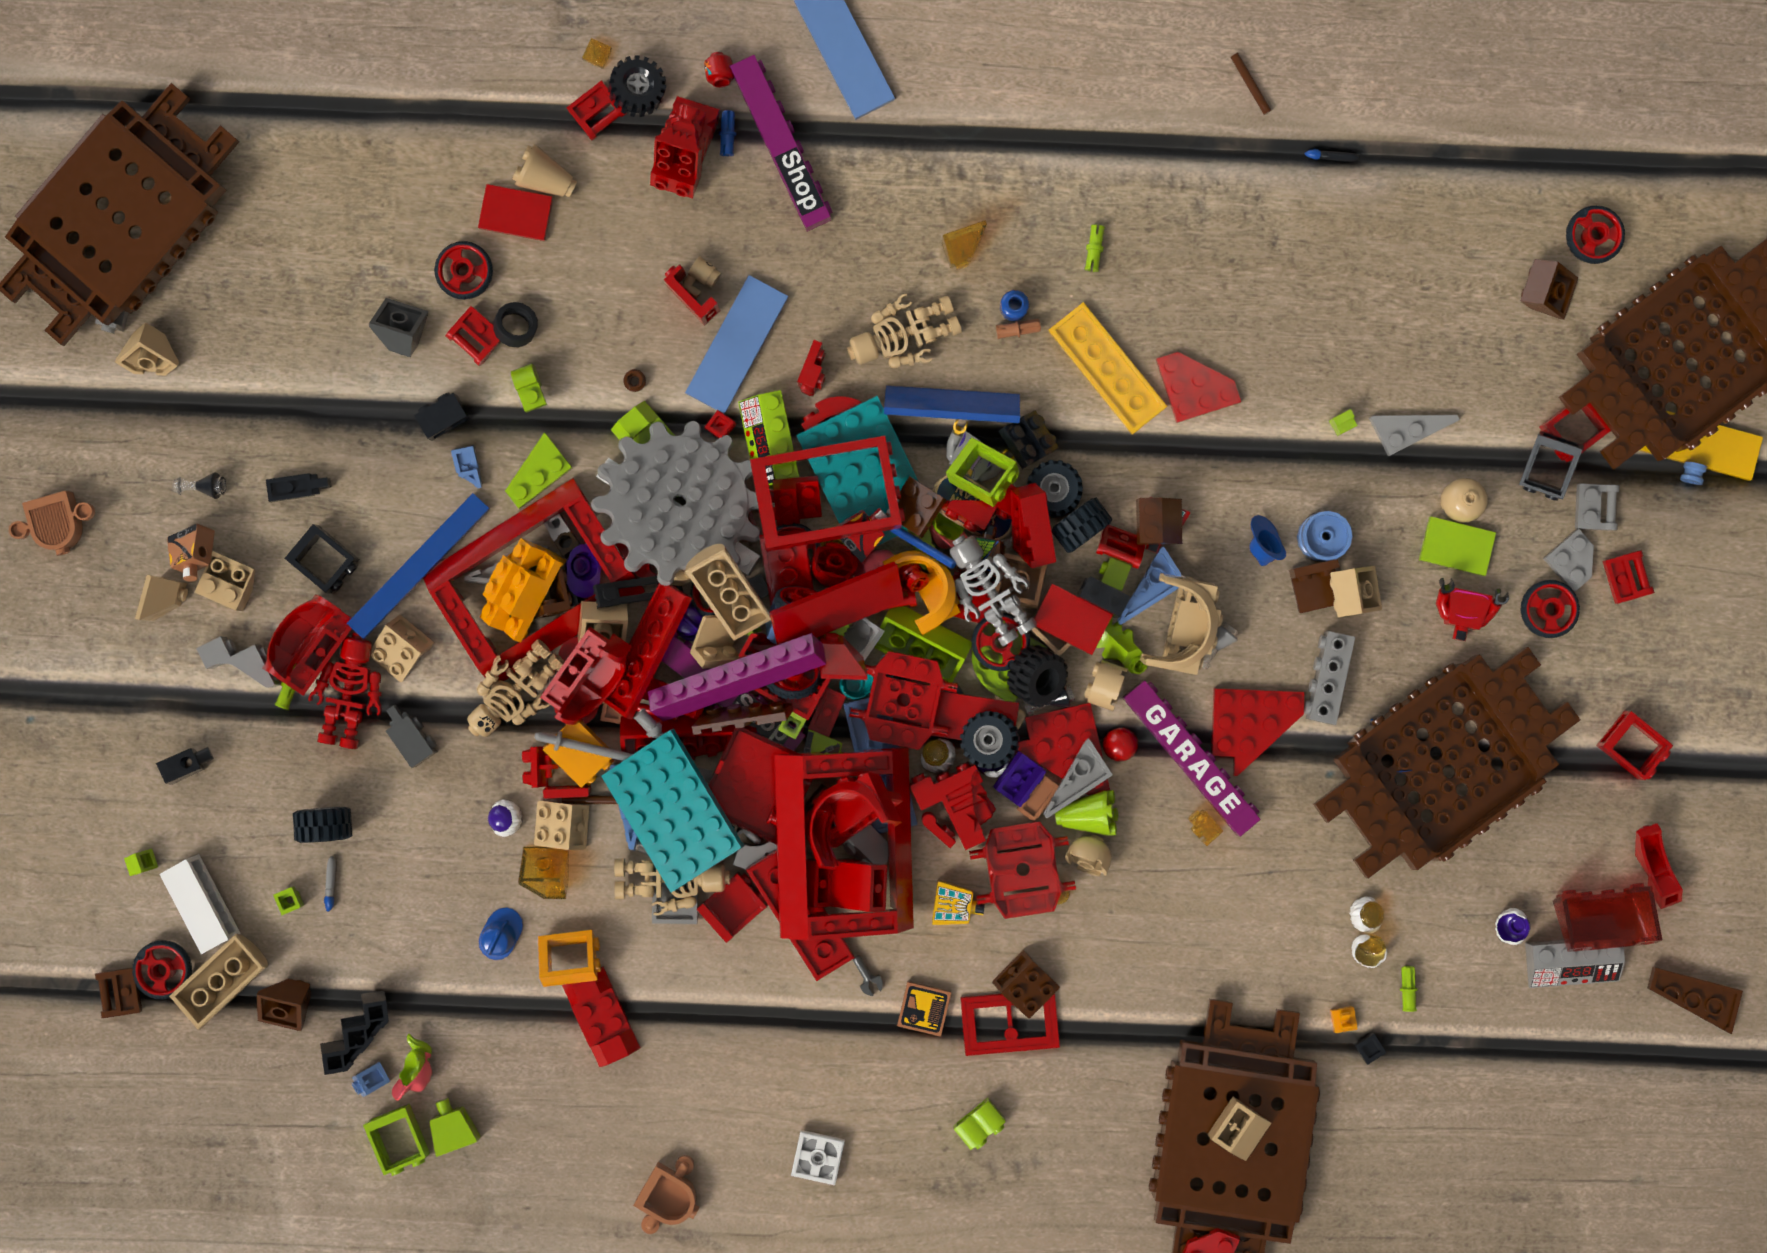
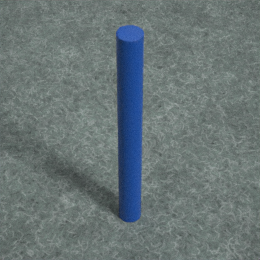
M903 528L888 530L949 568L953 569L956 566L954 559Z

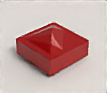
M717 410L704 428L715 437L722 438L723 435H729L736 426V422Z

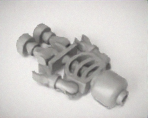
M962 535L952 542L954 546L950 549V555L959 568L967 569L960 575L961 578L954 581L956 592L958 591L960 596L959 602L964 606L966 621L970 622L972 620L969 616L970 611L974 612L976 619L980 618L979 610L982 611L991 606L984 613V616L989 623L996 627V633H1000L1001 636L998 640L1002 646L1007 645L1019 636L1014 628L1009 631L1007 623H1003L1004 610L1007 613L1011 612L1015 616L1013 619L1015 622H1019L1020 625L1016 628L1021 635L1036 627L1035 619L1033 617L1027 619L1026 612H1022L1021 602L1016 595L1005 598L1014 589L1018 593L1023 592L1018 583L1023 582L1028 587L1030 585L1029 581L1017 574V569L1015 567L1012 568L1002 554H997L993 558L989 556L982 560L981 557L984 552L975 537L965 538ZM990 567L991 571L987 576L985 571ZM1004 572V576L1010 578L1013 587L1011 586L998 593L995 587L1001 582ZM996 574V581L992 584L990 578ZM978 577V578H977L978 581H971V580H970V579H973V578ZM982 585L984 589L979 590L974 587ZM987 593L990 599L978 608L975 607L971 601L973 600L972 596H981Z

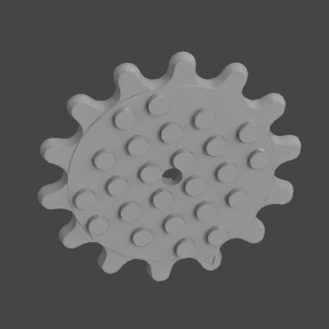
M695 421L688 422L683 433L679 436L669 434L663 423L654 422L649 428L650 440L645 444H639L631 437L621 438L618 446L624 455L623 462L620 465L603 463L598 467L597 471L599 477L609 483L610 491L607 495L593 498L591 502V507L595 512L608 514L612 519L611 526L601 533V542L607 546L616 543L625 544L629 550L628 556L624 561L625 568L630 572H635L644 564H653L658 571L657 580L663 586L671 585L676 573L680 570H685L688 562L697 553L715 544H723L739 566L741 559L735 550L736 543L740 540L756 542L759 540L761 531L757 526L751 524L748 519V515L752 510L759 509L756 492L750 491L746 486L747 479L753 476L750 460L737 463L730 459L729 452L733 447V439L728 435H723L722 438H718L715 442H705L701 438V426ZM683 496L686 504L682 507L676 506L673 499Z

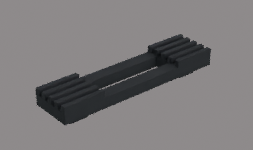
M657 576L594 585L595 599H597L596 604H598L597 609L651 600L654 592L620 597L618 589L650 584L658 585ZM673 585L674 587L683 592L682 586Z

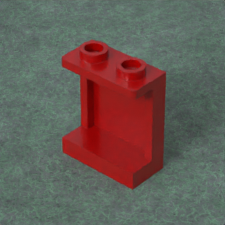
M680 264L677 267L672 266L665 273L666 278L663 280L667 287L704 326L721 311L718 303L712 297L701 306L679 283L686 276V272Z
M739 871L730 878V884H726L723 892H715L696 909L726 943L768 906L760 891L756 892L751 886L753 881L746 873L741 875Z

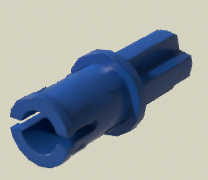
M724 110L722 112L721 131L719 132L721 136V156H734V136L737 133L734 132L735 112L731 110Z

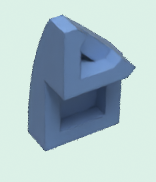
M474 445L452 449L451 454L458 476L471 482L475 487L482 488Z

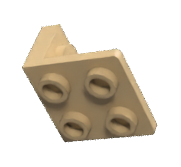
M398 615L385 625L372 646L370 658L399 682H403L419 657L431 649L434 642L403 616Z
M716 615L703 616L690 651L702 669L715 668L738 660L740 657L732 647L735 640L731 638Z
M538 801L534 845L564 850H586L590 805Z

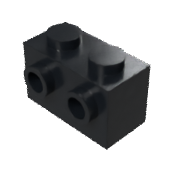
M449 392L441 395L435 404L422 406L418 409L419 413L414 415L427 439L431 441L471 419L459 397Z

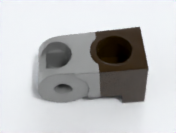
M560 513L544 522L550 533L549 535L560 553L568 559L570 552L576 546L581 545V543Z

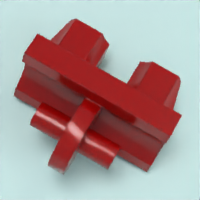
M544 746L530 747V749L522 751L523 763H531V771L523 772V784L531 785L532 788L547 787L548 778H552V769H558V764H552V759L543 751Z

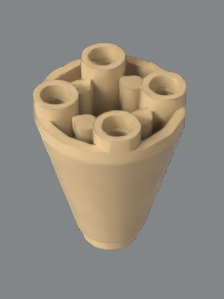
M534 144L531 147L528 145L522 157L525 163L523 167L518 166L512 179L516 181L514 185L564 197V195L570 197L577 181L572 179L573 176L539 146Z

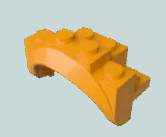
M520 538L513 552L508 556H502L489 582L486 584L483 596L486 597L487 604L483 607L480 618L490 627L504 631L514 641L521 643L526 638L531 622L560 567H563L566 560L547 548ZM537 565L535 572L529 570L530 568Z

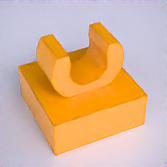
M1353 1006L1330 1010L1334 1033L1358 1030Z

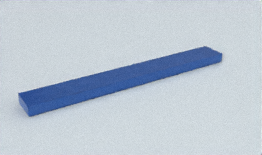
M472 493L346 624L365 639L490 508Z

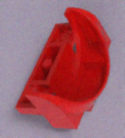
M315 594L310 601L301 604L291 611L279 624L269 643L266 663L262 669L304 696L352 628L346 624L351 617L328 600Z
M589 627L540 697L559 710L554 718L565 724L576 725L581 719L597 709L622 680L626 671V655L632 646L614 633L607 639Z

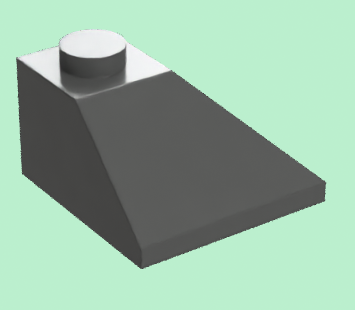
M385 298L369 322V327L389 351L411 357L419 344L428 311Z

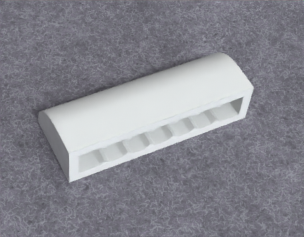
M199 854L178 863L160 874L201 954L225 943L235 934H241Z

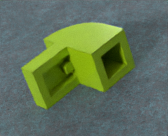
M531 363L511 371L513 384L526 413L547 405L541 389L542 384L534 364Z

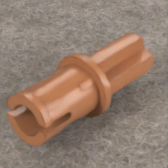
M1032 319L1020 322L1016 320L1014 323L996 325L997 338L1012 336L1020 338V335L1040 332V320Z

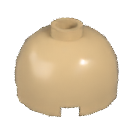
M1460 478L1452 481L1444 488L1441 495L1442 510L1444 509L1450 520L1457 523H1468L1478 519L1485 512L1488 505V495L1485 488L1479 482L1470 478Z
M1091 835V837L1084 836L1073 841L1066 853L1065 860L1070 865L1072 861L1078 864L1077 869L1094 876H1100L1103 873L1106 876L1110 868L1112 856L1110 849L1103 842L1104 840L1097 835Z

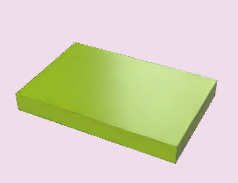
M1429 517L1419 561L1486 576L1496 532Z

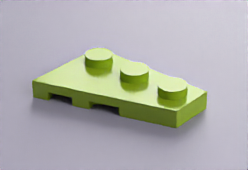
M544 432L505 492L518 509H521L573 468Z

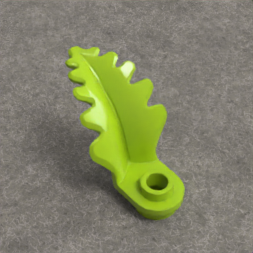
M1111 618L1096 648H1105L1102 652V657L1119 660L1130 673H1143L1148 665L1140 661L1143 652L1134 643L1133 631L1131 629L1122 631V625H1119L1118 621L1112 625L1113 618Z

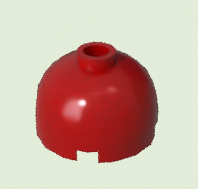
M826 543V546L821 548L819 546L814 553L812 572L816 580L826 587L834 586L853 578L858 567L856 556L853 557L847 546L840 543Z

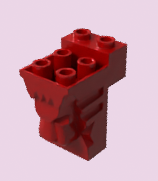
M679 96L676 97L673 110L669 115V119L665 122V128H662L661 134L655 137L654 165L651 170L650 186H654L659 190L676 193L681 197L693 199L701 179L704 158L719 122L720 109Z
M968 761L956 767V772L949 774L946 771L936 776L937 781L935 782L932 781L930 775L925 776L924 773L911 778L912 783L909 786L921 811L942 801L965 850L986 841L981 825L992 818L996 808L980 784L983 780L975 764H969Z
M838 858L836 860L839 866L834 870L819 868L816 859H806L807 907H837L865 912L886 911L888 865L860 862L855 860V858Z

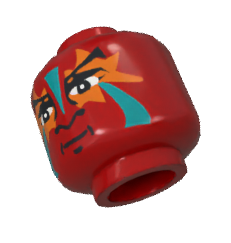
M714 52L704 61L706 80L714 87H726L734 79V74L730 68L733 65V61L730 56L722 52Z

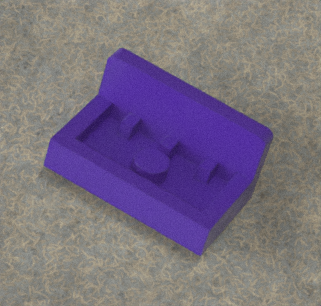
M1018 751L993 785V788L1021 807L1029 799L1034 788L1041 783L1046 770Z

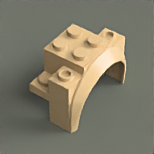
M1160 573L1159 581L1178 587L1162 657L1142 653L1140 661L1148 666L1197 675L1198 669H1201L1203 666V657L1206 654L1211 655L1212 649L1216 648L1218 640L1216 636L1217 629L1221 626L1223 620L1221 610L1215 607L1219 599L1218 586L1213 583L1195 580L1189 576L1181 575L1179 577ZM1180 646L1187 647L1183 651L1179 649Z

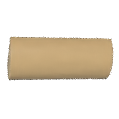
M715 544L703 549L688 562L685 572L733 640L771 621L768 609L723 544Z
M235 934L169 997L194 1026L200 1030L268 967V962L262 952L243 935Z

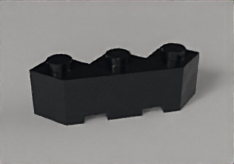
M384 990L361 994L363 1015L341 1019L343 1040L320 1043L324 1075L348 1071L360 1053H363L374 1040V1036L381 1028L383 1029L389 1022Z

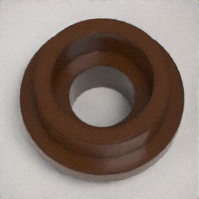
M633 369L625 374L623 382L629 391L638 392L645 387L646 377L640 370ZM632 378H639V383L637 385L631 384Z

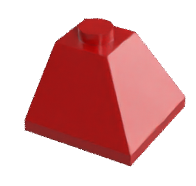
M827 633L819 636V641L824 646L826 665L819 667L821 679L867 680L863 656L842 635Z

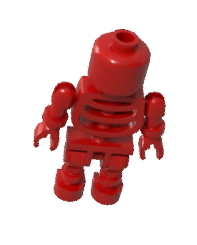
M352 633V637L347 636L343 640L340 657L345 662H336L335 664L328 662L322 669L320 678L316 679L315 684L317 685L308 697L310 702L313 701V696L318 694L319 702L317 705L322 704L325 697V687L328 688L329 686L328 680L335 690L343 693L342 699L326 697L325 702L335 703L337 706L326 705L325 724L322 726L324 732H319L317 742L336 744L338 735H333V731H336L334 724L342 716L345 717L344 720L347 722V728L344 731L346 737H341L339 746L348 749H358L360 740L355 739V736L358 735L356 729L358 724L361 723L363 712L353 710V707L364 709L366 704L351 701L352 694L364 693L370 687V691H368L370 700L367 706L368 716L372 714L371 708L373 706L378 709V716L382 713V706L379 700V696L382 694V692H379L381 674L376 671L371 673L369 667L362 666L363 663H367L370 659L372 642L366 640V638L363 639L357 633ZM339 671L342 672V673H344V674H346V675H347L346 678L343 677V676L339 673ZM364 675L362 680H355L356 676ZM337 680L345 684L344 688L337 683ZM354 684H363L361 689L353 690ZM343 705L347 706L346 712L342 711Z

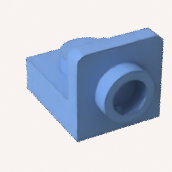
M380 1062L352 1077L354 1081L352 1086L358 1095L361 1094L362 1097L391 1082Z

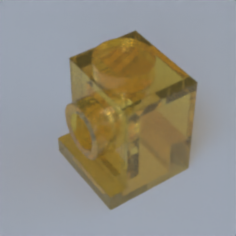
M1196 810L1188 817L1189 822L1193 825L1190 828L1191 831L1199 839L1201 837L1204 838L1201 842L1205 846H1208L1223 832L1205 810L1200 812Z

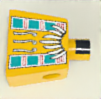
M937 880L932 925L969 924L970 914L983 915L985 904L977 905V901L972 900V890Z

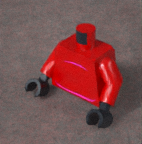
M1441 578L1439 580L1441 588L1436 599V607L1440 617L1444 620V624L1455 626L1452 639L1466 641L1468 629L1480 630V628L1485 627L1496 616L1502 604H1506L1509 601V593L1507 592L1504 597H1499L1501 589L1498 588L1495 590V599H1492L1493 596L1455 588L1452 578L1450 583L1445 585L1444 578Z

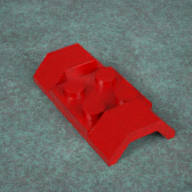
M604 966L601 967V972H597L598 980L562 985L599 1067L616 1062L641 1048Z

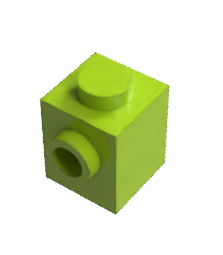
M1109 558L1107 562L1103 561L1099 573L1102 574L1100 581L1122 591L1132 565L1116 558Z

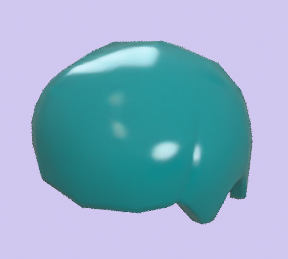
M867 674V680L840 679V689L850 699H863L871 692L873 676Z

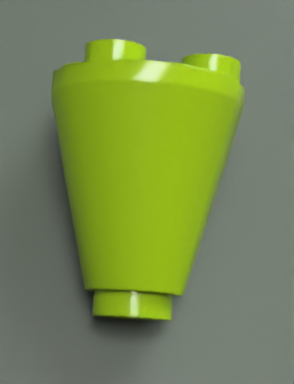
M1114 790L1102 791L1071 802L1055 813L1057 825L1106 836L1117 835V825L1114 821H1118L1119 817L1118 809L1113 808L1115 803Z

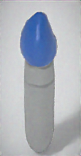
M333 856L328 859L326 871V896L324 897V904L327 912L334 906L336 860Z

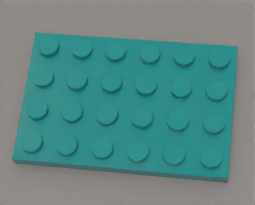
M877 395L796 435L803 450L885 436L886 442L890 441L893 455H889L890 464H895L897 477H893L894 485H899L901 490L909 476L918 481L888 416L884 414V408ZM878 447L808 459L815 475L818 476L820 486L839 524L862 509L869 517L879 508L886 515L889 504ZM888 530L882 531L885 535L877 546L897 537V535Z
M674 729L669 730L601 776L671 893L744 847L743 842Z

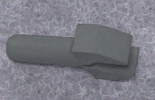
M855 956L853 962L864 979L863 984L860 985L862 992L869 996H874L869 988V981L876 983L881 992L883 985L881 976L871 975L861 956Z

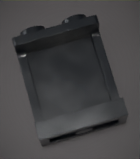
M1093 577L1084 579L1076 595L1113 615V618L1121 617L1130 599L1129 595Z

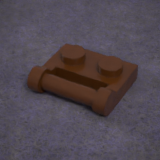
M132 968L95 973V979L99 983L103 1010L100 1012L101 1018L142 1012L140 991L133 979ZM112 978L116 1009H112L108 985V979Z

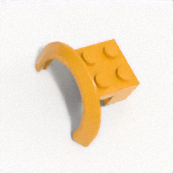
M905 551L883 561L884 565L894 561L898 568L914 563L926 566L928 570L926 575L929 577V582L918 592L930 613L915 620L922 635L960 613L957 606L960 602L956 594L955 582L946 565L923 551Z

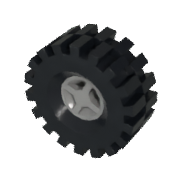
M635 55L634 60H631L630 56L625 57L624 62L620 60L617 63V67L614 66L608 85L609 98L611 101L615 100L614 106L616 108L621 106L623 114H626V111L631 112V117H635L636 113H639V117H644L645 112L648 115L652 114L654 108L656 110L659 108L666 91V77L662 76L663 70L661 67L656 69L657 63L655 61L651 64L648 63L649 58L645 56L644 60H639L640 55Z

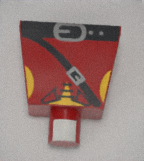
M880 508L870 517L862 509L837 526L888 517ZM883 532L842 538L841 541L863 563L885 534Z

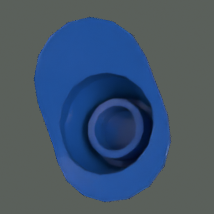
M1254 516L1251 519V529L1254 535L1249 545L1251 553L1261 566H1266L1275 559L1283 560L1286 557V551L1275 526L1264 516Z
M500 908L491 914L479 937V948L487 958L502 960L509 956L523 929L520 915L510 908Z

